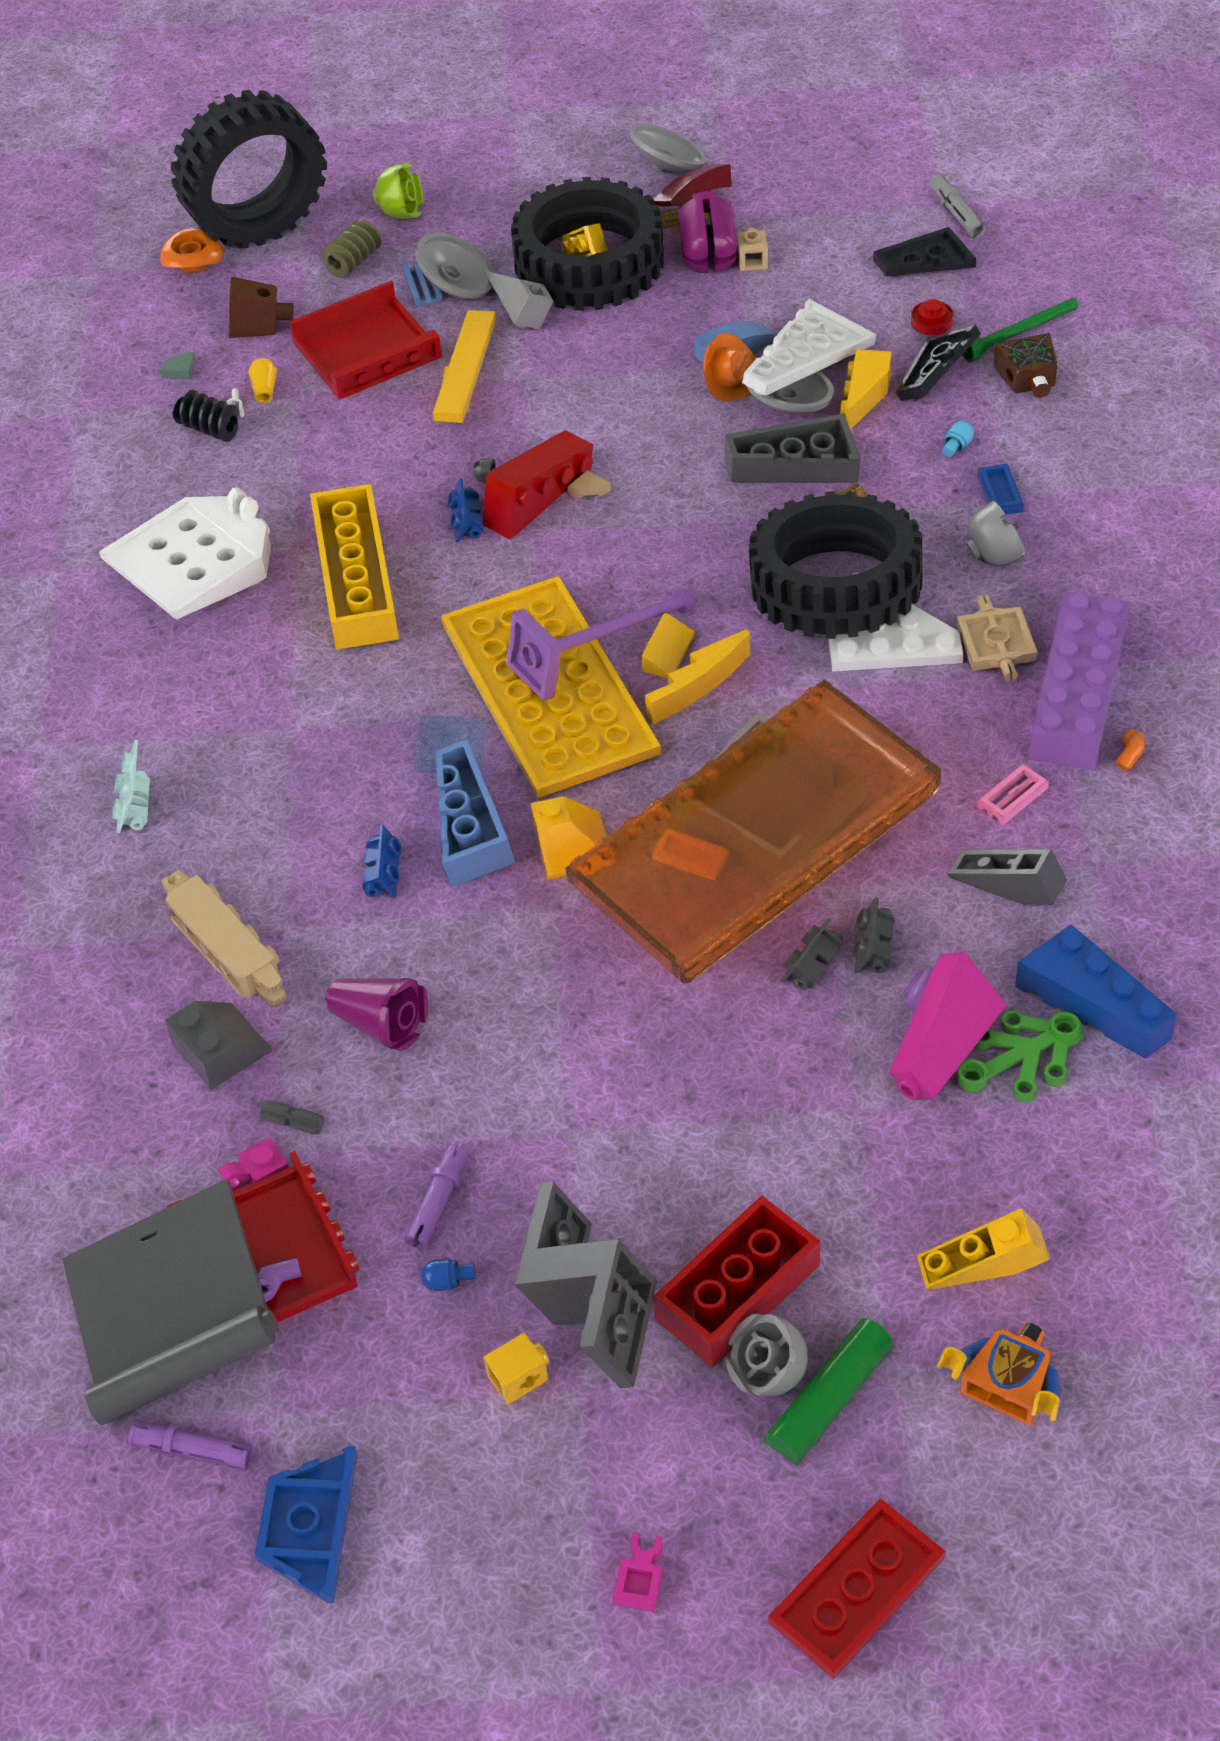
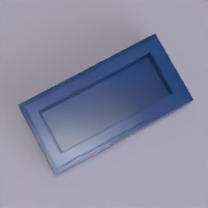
M1008 464L978 468L977 476L987 503L995 501L1004 511V515L1023 512L1024 504Z

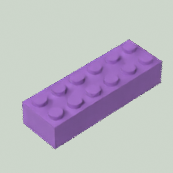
M1064 591L1032 727L1028 760L1096 771L1126 631L1130 601Z

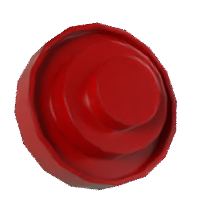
M937 299L920 302L911 311V325L920 334L936 336L946 333L953 326V309L948 304Z

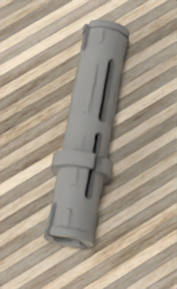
M939 175L931 181L930 188L940 198L941 205L946 210L949 209L971 238L982 236L986 231V225L982 223L962 199V193L957 188H953L945 176Z

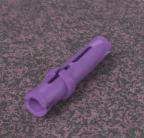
M450 1141L439 1167L433 1169L430 1175L432 1182L404 1238L405 1242L411 1247H414L418 1238L419 1244L417 1248L421 1250L427 1249L430 1238L451 1192L457 1190L460 1184L459 1175L471 1153L465 1144L462 1143L457 1154L456 1148L459 1142Z
M135 1419L133 1426L130 1428L129 1445L162 1451V1454L168 1457H173L176 1454L247 1470L249 1463L246 1462H250L253 1455V1444L189 1432L180 1429V1425L176 1424L163 1426Z

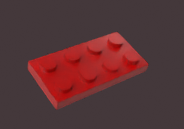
M879 1498L768 1616V1623L832 1679H835L945 1559L946 1551L884 1500Z

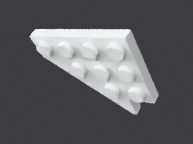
M911 604V611L907 615L898 614V621L890 626L884 623L880 625L879 631L869 633L868 630L858 632L857 637L848 638V634L836 635V639H828L832 672L963 663V650L959 631Z

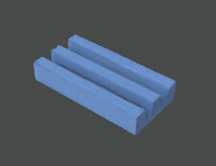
M417 262L413 263L414 267L409 268L408 264L402 265L415 307L443 301L441 290L432 283L434 296L430 295L424 275ZM414 274L418 277L424 298H420L412 277Z

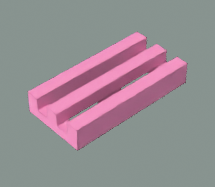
M1022 764L977 801V808L981 811L987 810V815L992 819L997 817L998 823L1003 826L1046 791L1049 781ZM1024 776L1028 777L1019 786H1015L1013 789H1011L1008 792V795L1005 796L996 805L993 804V802L996 799H998L1002 794H1004L1013 785L1020 781Z

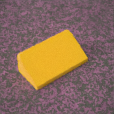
M664 613L642 654V672L668 678L669 673L678 670L696 635L695 631L670 614Z

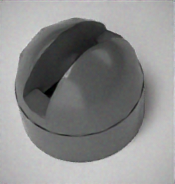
M484 458L476 461L472 471L473 476L478 481L486 483V474L496 468L495 459Z

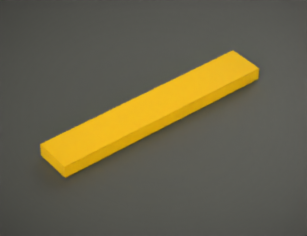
M467 310L433 411L434 421L463 423L495 326L496 311Z

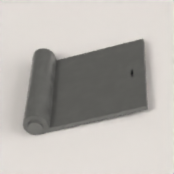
M227 1179L62 1258L94 1385L85 1389V1399L92 1416L101 1425L276 1341L275 1333L279 1332V1325L272 1311L267 1308L232 1188Z

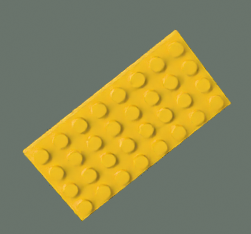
M559 576L441 615L442 625L537 799L661 755V745L597 639L561 652L555 696L545 701L506 664L511 635L512 613L515 611L526 610L556 640L590 628Z

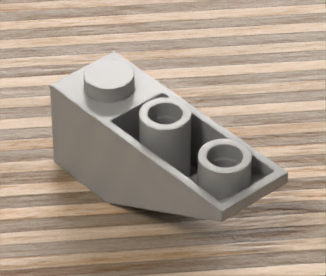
M488 272L487 277L509 313L512 322L523 329L527 327L540 329L553 303V299L545 286L527 280Z

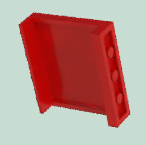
M392 280L289 321L294 345L339 400L442 358L438 333L434 329L425 332L395 297Z
M295 1151L290 1153L293 1163L292 1167L233 1192L257 1274L264 1266L293 1258L298 1259L302 1277L283 1281L274 1297L266 1302L268 1310L272 1311L277 1322L358 1287L354 1273L360 1270L351 1249L344 1251L341 1245L345 1238L338 1221L335 1219L330 1222L326 1213L330 1212V1207L323 1191L315 1192L312 1184L316 1183V1179L309 1163L301 1164ZM179 1200V1201L174 1202V1203H172V1204H170V1205H167V1207H170V1206H172V1205H174V1204H176V1203H178V1202H180V1201H182V1200Z

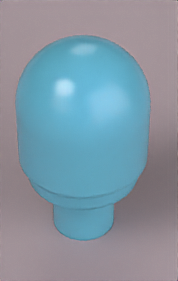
M958 421L952 425L945 435V446L942 449L944 456L950 458L956 451L961 452L968 446L974 436V429L970 423Z

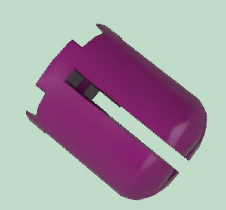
M704 191L692 195V200L685 203L682 208L679 206L677 213L684 263L694 272L708 273L707 237H710L715 273L724 271L734 264L738 255L731 201L729 204L725 199L718 197L717 192ZM704 213H709V217L705 218Z

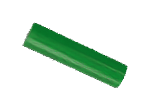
M862 1318L766 1433L764 1443L798 1465L892 1349V1339L887 1331L875 1321Z

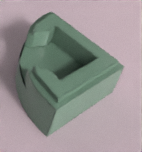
M194 352L182 353L167 360L160 369L161 377L190 379L196 361Z

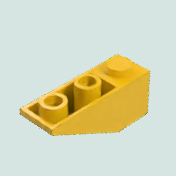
M600 223L581 227L562 236L561 248L563 254L593 256L608 251Z
M856 349L854 361H849L847 379H851V381L845 380L844 398L847 400H842L840 414H845L850 430L888 394L892 352Z
M1022 1208L917 1255L927 1290L1015 1275L1050 1260L1040 1226Z

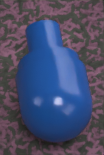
M446 1258L427 1262L421 1270L420 1277L427 1289L443 1291L459 1287V1281L476 1279L474 1263L458 1265L456 1259Z

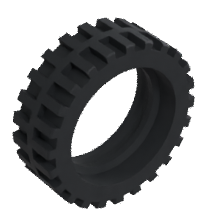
M243 90L241 97H235L231 93L225 95V101L218 105L213 101L207 105L209 108L208 112L203 116L198 113L193 118L195 124L190 130L184 129L181 134L184 141L182 145L176 144L173 152L178 159L175 162H171V171L176 176L171 179L172 187L177 192L176 197L201 230L206 232L215 242L220 240L224 246L232 247L234 242H236L240 248H249V243L255 242L257 246H262L266 244V239L273 237L277 240L281 238V232L288 228L292 231L297 227L295 222L301 216L306 218L309 215L308 207L312 202L317 203L320 197L317 193L318 187H324L326 178L321 172L327 170V161L322 156L326 151L324 145L319 141V135L290 102L287 103L283 97L277 94L272 97L267 91L259 90L258 95L255 96L251 90ZM264 135H279L286 139V154L283 165L275 179L266 189L258 195L239 203L221 204L212 200V185L216 172L224 159L235 148L250 139Z
M582 177L583 181L573 182L572 179L563 180L564 184L555 186L553 183L546 186V191L542 193L536 191L533 193L530 202L524 200L520 204V212L516 211L513 215L511 237L514 267L518 279L543 284L553 301L556 302V307L565 309L566 305H572L578 311H584V306H595V310L603 309L604 304L613 303L614 307L622 305V299L629 297L633 300L639 297L640 289L649 290L652 287V279L658 280L660 268L664 266L663 222L661 210L658 205H654V199L649 194L643 196V190L637 186L631 189L628 187L627 182L619 180L618 183L610 182V178L601 177L600 181L591 180V177ZM599 223L603 231L614 232L630 240L613 251L593 256L566 255L546 247L550 242L587 225Z
M835 491L825 492V496L814 497L813 494L805 495L802 501L795 502L792 499L784 503L783 509L774 508L768 512V520L760 519L756 524L757 531L753 530L751 532L749 561L753 601L757 602V609L761 614L768 613V620L775 625L779 622L784 623V629L794 632L798 629L804 631V636L814 637L815 634H826V639H836V635L848 634V638L857 637L858 632L868 630L869 633L879 631L880 625L884 623L889 626L898 621V614L907 615L911 611V603L916 604L920 598V591L923 586L922 533L919 531V525L916 520H909V513L903 508L897 511L895 503L889 500L880 502L877 501V496L868 494L866 497L857 496V492L847 491L846 495H835ZM832 551L861 553L882 562L865 572L842 577L814 576L789 567L805 557Z

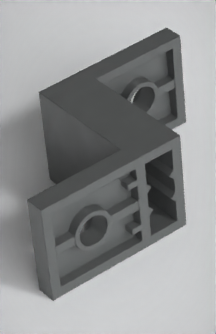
M554 1182L540 1183L537 1199L533 1206V1215L528 1234L525 1237V1246L520 1266L516 1272L515 1285L554 1325L586 1322L581 1333L580 1348L619 1388L634 1387L657 1280L619 1239L588 1242L592 1223Z

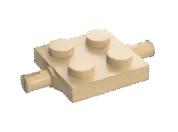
M984 594V598L983 595H979L976 602L980 611L957 616V628L972 671L1000 667L1005 681L1010 682V677L1011 681H1015L1018 678V673L1014 665L1037 661L1038 654L1021 606L1006 609L994 608L989 595Z

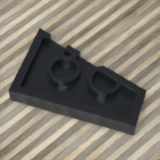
M950 227L873 251V261L886 276L976 267V257Z
M976 324L932 336L925 340L896 391L901 401L913 398L917 400L928 394L932 387L979 337L981 333Z

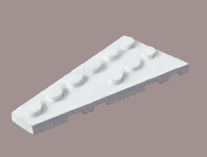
M808 299L805 302L804 309H799L795 319L789 321L774 338L773 344L771 346L768 345L764 349L763 356L756 358L744 372L742 383L752 388L757 394L766 396L854 355L856 349L864 350L873 346L877 334Z

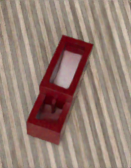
M711 164L684 173L673 180L654 198V205L659 207L684 205L693 199L692 195L695 193L712 192V189L732 187L731 164Z

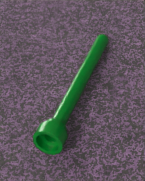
M1071 298L983 338L978 337L962 354V357L968 362L975 361L981 358L986 349L994 346L995 343L1003 342L1075 310L1078 307V301Z

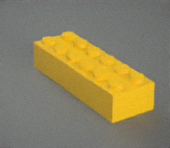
M371 484L311 493L310 498L336 650L399 640Z

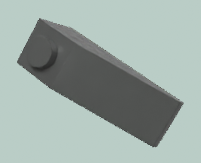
M1051 849L961 850L948 872V876L951 879L1021 904L1053 905L1067 881Z

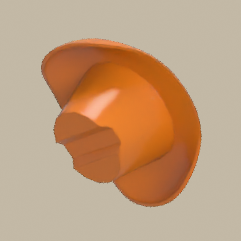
M201 228L182 229L174 233L164 243L160 252V263L163 267L180 268L188 274L190 272L199 273L207 265L216 264L222 259L224 254L223 247L219 240L215 242Z
M718 334L708 345L703 359V372L708 390L714 397L726 402L747 397L751 394L742 381L744 372L756 360L749 347L733 334Z

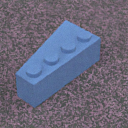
M468 739L437 750V782L440 795L439 812L441 815L440 832L443 845L442 864L451 887L515 864L508 838Z

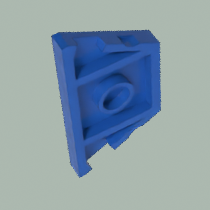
M356 1446L343 1448L344 1454L320 1462L319 1458L304 1463L296 1470H286L269 1477L255 1550L257 1562L327 1603H334L358 1455Z

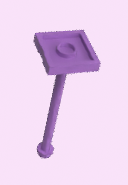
M680 589L673 593V598L557 640L526 610L515 611L512 613L511 635L506 664L543 701L555 696L562 651L662 616L664 613L668 614L676 610L681 614L687 613L694 607V597L689 590Z

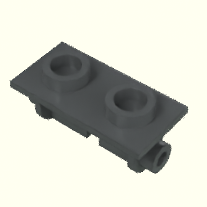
M875 897L867 909H861L856 920L859 937L853 948V956L856 957L855 972H859L866 965L871 967L872 971L882 973L890 965L892 944L887 942H890L892 939L894 916L888 908L878 909L879 898Z
M830 918L820 928L814 924L801 940L806 944L802 952L795 949L783 966L788 971L780 980L781 982H784L791 976L795 980V985L801 990L814 986L816 980L826 968L816 960V957L827 965L842 947V935L837 931H829L826 928L831 921Z

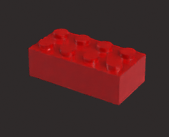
M761 1195L653 1295L655 1320L713 1368L732 1350L733 1346L728 1345L730 1336L740 1322L753 1314H770L820 1266V1240Z

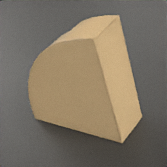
M588 470L568 486V495L575 498L596 494L600 497L611 491L610 482Z

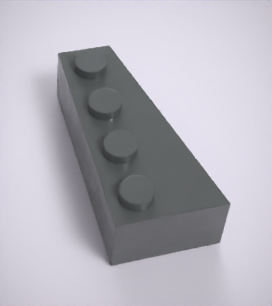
M844 413L725 435L724 459L732 482H858L860 456Z

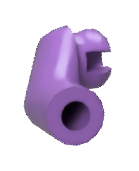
M297 1258L264 1266L257 1274L266 1302L274 1297L283 1281L302 1277Z

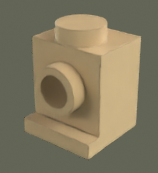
M747 228L744 232H737L740 271L768 269V244L765 230L758 231L755 228ZM760 253L761 258L745 260V254Z

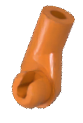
M1128 729L1123 734L1122 743L1126 747L1115 761V765L1125 772H1129L1141 757L1146 743L1145 734L1141 731L1136 732L1134 729Z

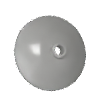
M636 123L630 130V137L635 147L646 160L652 163L651 166L658 171L688 172L704 166L707 161L705 153L697 145L671 130L648 123Z
M440 232L427 234L419 241L415 251L417 263L425 277L437 288L455 297L466 299L483 297L490 292L493 286L487 277V273H495L488 258L473 244L458 236Z
M820 371L766 396L757 394L746 385L752 396L760 403L774 411L791 415L817 412L830 404L834 394L833 384Z

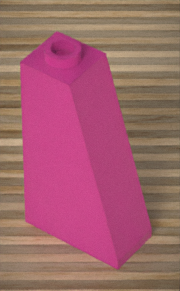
M965 951L941 954L937 959L889 1074L897 1082L899 1091L911 1100L934 1099L1007 1006Z

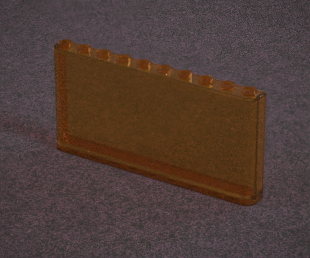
M824 679L814 687L806 689L802 696L791 704L783 706L776 715L765 723L758 724L743 739L732 743L725 752L714 760L706 762L699 771L688 779L681 780L673 790L662 798L655 799L640 814L629 818L618 830L600 839L596 846L585 854L574 858L565 867L567 880L680 982L687 984L703 974L929 801L940 786L941 769Z

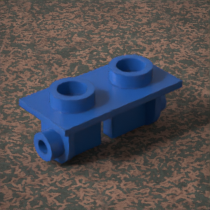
M459 478L455 490L449 492L447 501L448 508H451L452 511L450 527L454 529L456 542L460 541L462 535L478 538L484 531L482 515L479 514L481 511L479 494L473 488H464L463 480Z
M380 825L379 835L371 836L366 842L365 864L369 868L364 869L362 888L366 895L370 897L378 896L379 892L387 891L392 898H396L397 882L400 879L398 871L399 856L402 853V847L399 839L393 836L384 825Z

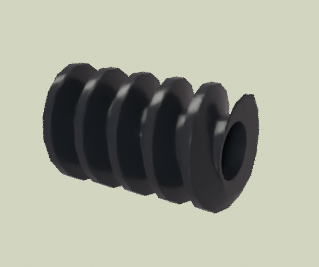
M193 389L189 390L183 397H180L174 405L172 414L176 423L183 424L209 436L212 435V437L225 442H230L235 437L238 430V409L235 405H228L227 402L218 401L216 398L208 397L204 393L199 394L198 391Z

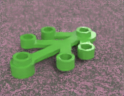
M1009 1010L1002 1015L1001 1028L1005 1033L992 1031L989 1028L983 1035L988 1039L985 1041L979 1040L974 1048L983 1051L991 1046L1010 1050L986 1063L976 1059L965 1060L959 1066L957 1075L959 1086L967 1092L974 1093L986 1086L987 1079L1023 1061L1020 1077L1014 1083L1013 1096L1019 1102H1031L1036 1095L1034 1080L1040 1052L1054 1045L1052 1061L1046 1065L1044 1070V1080L1053 1087L1063 1085L1067 1077L1065 1063L1068 1048L1080 1042L1083 1036V1026L1078 1017L1070 1012H1059L1050 1020L1025 1016L1018 1011ZM1015 1020L1018 1022V1024L1010 1025L1007 1023V1021ZM1022 1029L1040 1033V1035L1034 1038L1017 1036L1016 1034L1020 1033ZM1060 1030H1067V1031H1069V1032H1068V1033H1064V1032H1061ZM1056 1071L1059 1072L1061 1076L1054 1077L1051 1076L1049 1073ZM974 1077L978 1080L972 1081L968 1080L967 1078ZM1025 1087L1030 1089V1092L1022 1093L1018 1089Z

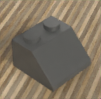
M194 1001L165 1019L172 1045L211 1090L272 1051L271 1047L232 1003Z

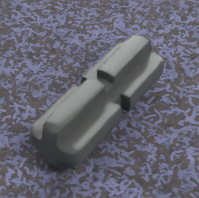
M272 1100L264 1101L260 1111V1117L263 1120L283 1126H290V1128L311 1134H319L324 1121L323 1116L299 1108L294 1109L292 1106Z

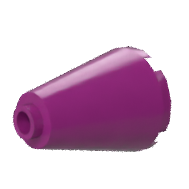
M411 978L337 979L329 986L325 995L327 1008L332 1014L384 1046L398 1051L408 1049L417 1041L420 1034L414 1032L419 1022L425 1023L428 1016L429 1001L427 991L424 986L418 985V981Z

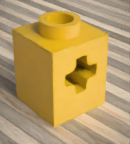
M525 1332L483 1356L487 1376L507 1405L548 1381L546 1365L550 1363L549 1357L539 1342L533 1344Z

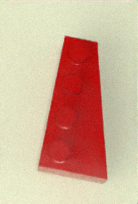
M564 430L486 474L483 526L511 540L567 491L570 484L587 470L591 469L593 464V444Z

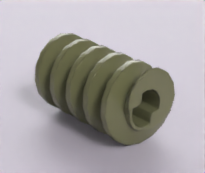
M359 219L354 221L351 226L347 227L344 232L340 233L337 238H334L323 249L322 257L327 269L339 278L346 277L363 260H366L370 254H373L376 249L380 248L382 244L381 234L372 223L366 220Z

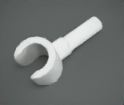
M233 389L232 398L226 402L228 405H235L240 412V416L243 417L245 413L242 401L239 399V390Z

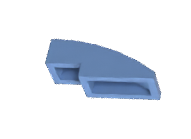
M740 321L725 324L709 330L694 339L695 358L703 362L708 345L720 333H730L737 336L749 347L753 354L773 343L777 333L756 321Z

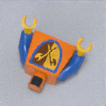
M1024 1323L1018 1335L1004 1329H999L991 1338L984 1337L963 1349L947 1347L943 1350L936 1367L939 1369L942 1367L951 1369L953 1371L951 1377L955 1380L964 1371L962 1374L961 1394L1029 1426H1032L1036 1413L1040 1412L1050 1415V1421H1056L1061 1400L1060 1384L1057 1370L1050 1365V1351L1040 1346L1045 1333L1039 1326L1032 1323Z

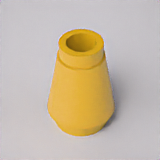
M265 358L254 360L248 370L255 400L259 403L272 400L278 372L274 363Z

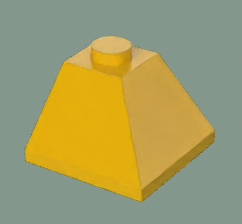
M565 796L530 803L533 830L547 880L615 866L599 811Z

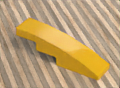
M745 629L690 653V664L669 673L668 685L646 694V717L652 725L685 709L727 679L750 656V632Z

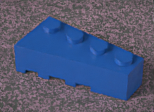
M1072 924L1018 961L1016 988L1025 993L1030 991L1042 998L1043 1003L1054 1009L1058 1006L1076 1015L1083 1025L1087 1026V1024H1090L1104 1032L1105 1037L1146 1059L1172 1039L1177 1013Z

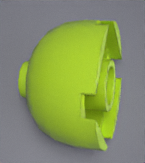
M410 163L395 164L382 171L373 191L375 203L379 205L380 209L388 217L397 220L414 219L421 215V212L417 211L418 206L423 205L424 201L422 185L418 174L411 173L409 168L413 166Z

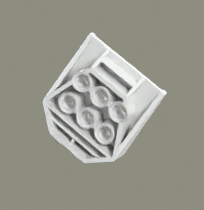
M235 487L232 488L228 496L185 497L102 549L99 553L101 559L177 620L264 580L267 577L271 551L270 529L263 519L256 518L259 508L258 502L251 497H247L246 493L240 488Z

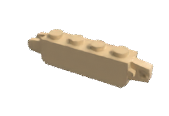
M180 870L162 879L164 890L167 893L166 903L169 906L172 922L241 997H252L258 994L267 1004L269 1003V1005L278 1006L285 1002L286 993L283 987H281L283 981L277 964L280 963L278 955L271 946L265 947L260 942L257 932L250 924L245 926L240 921L238 912L230 903L225 905L221 901L217 889L211 883L206 885L198 875L189 878Z

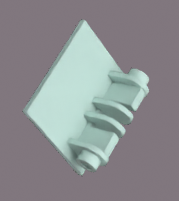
M134 740L130 753H124L121 765V772L124 773L117 774L114 793L119 794V799H115L112 819H117L116 833L121 832L123 825L130 826L134 830H141L148 820L150 778L144 771H136L138 740Z

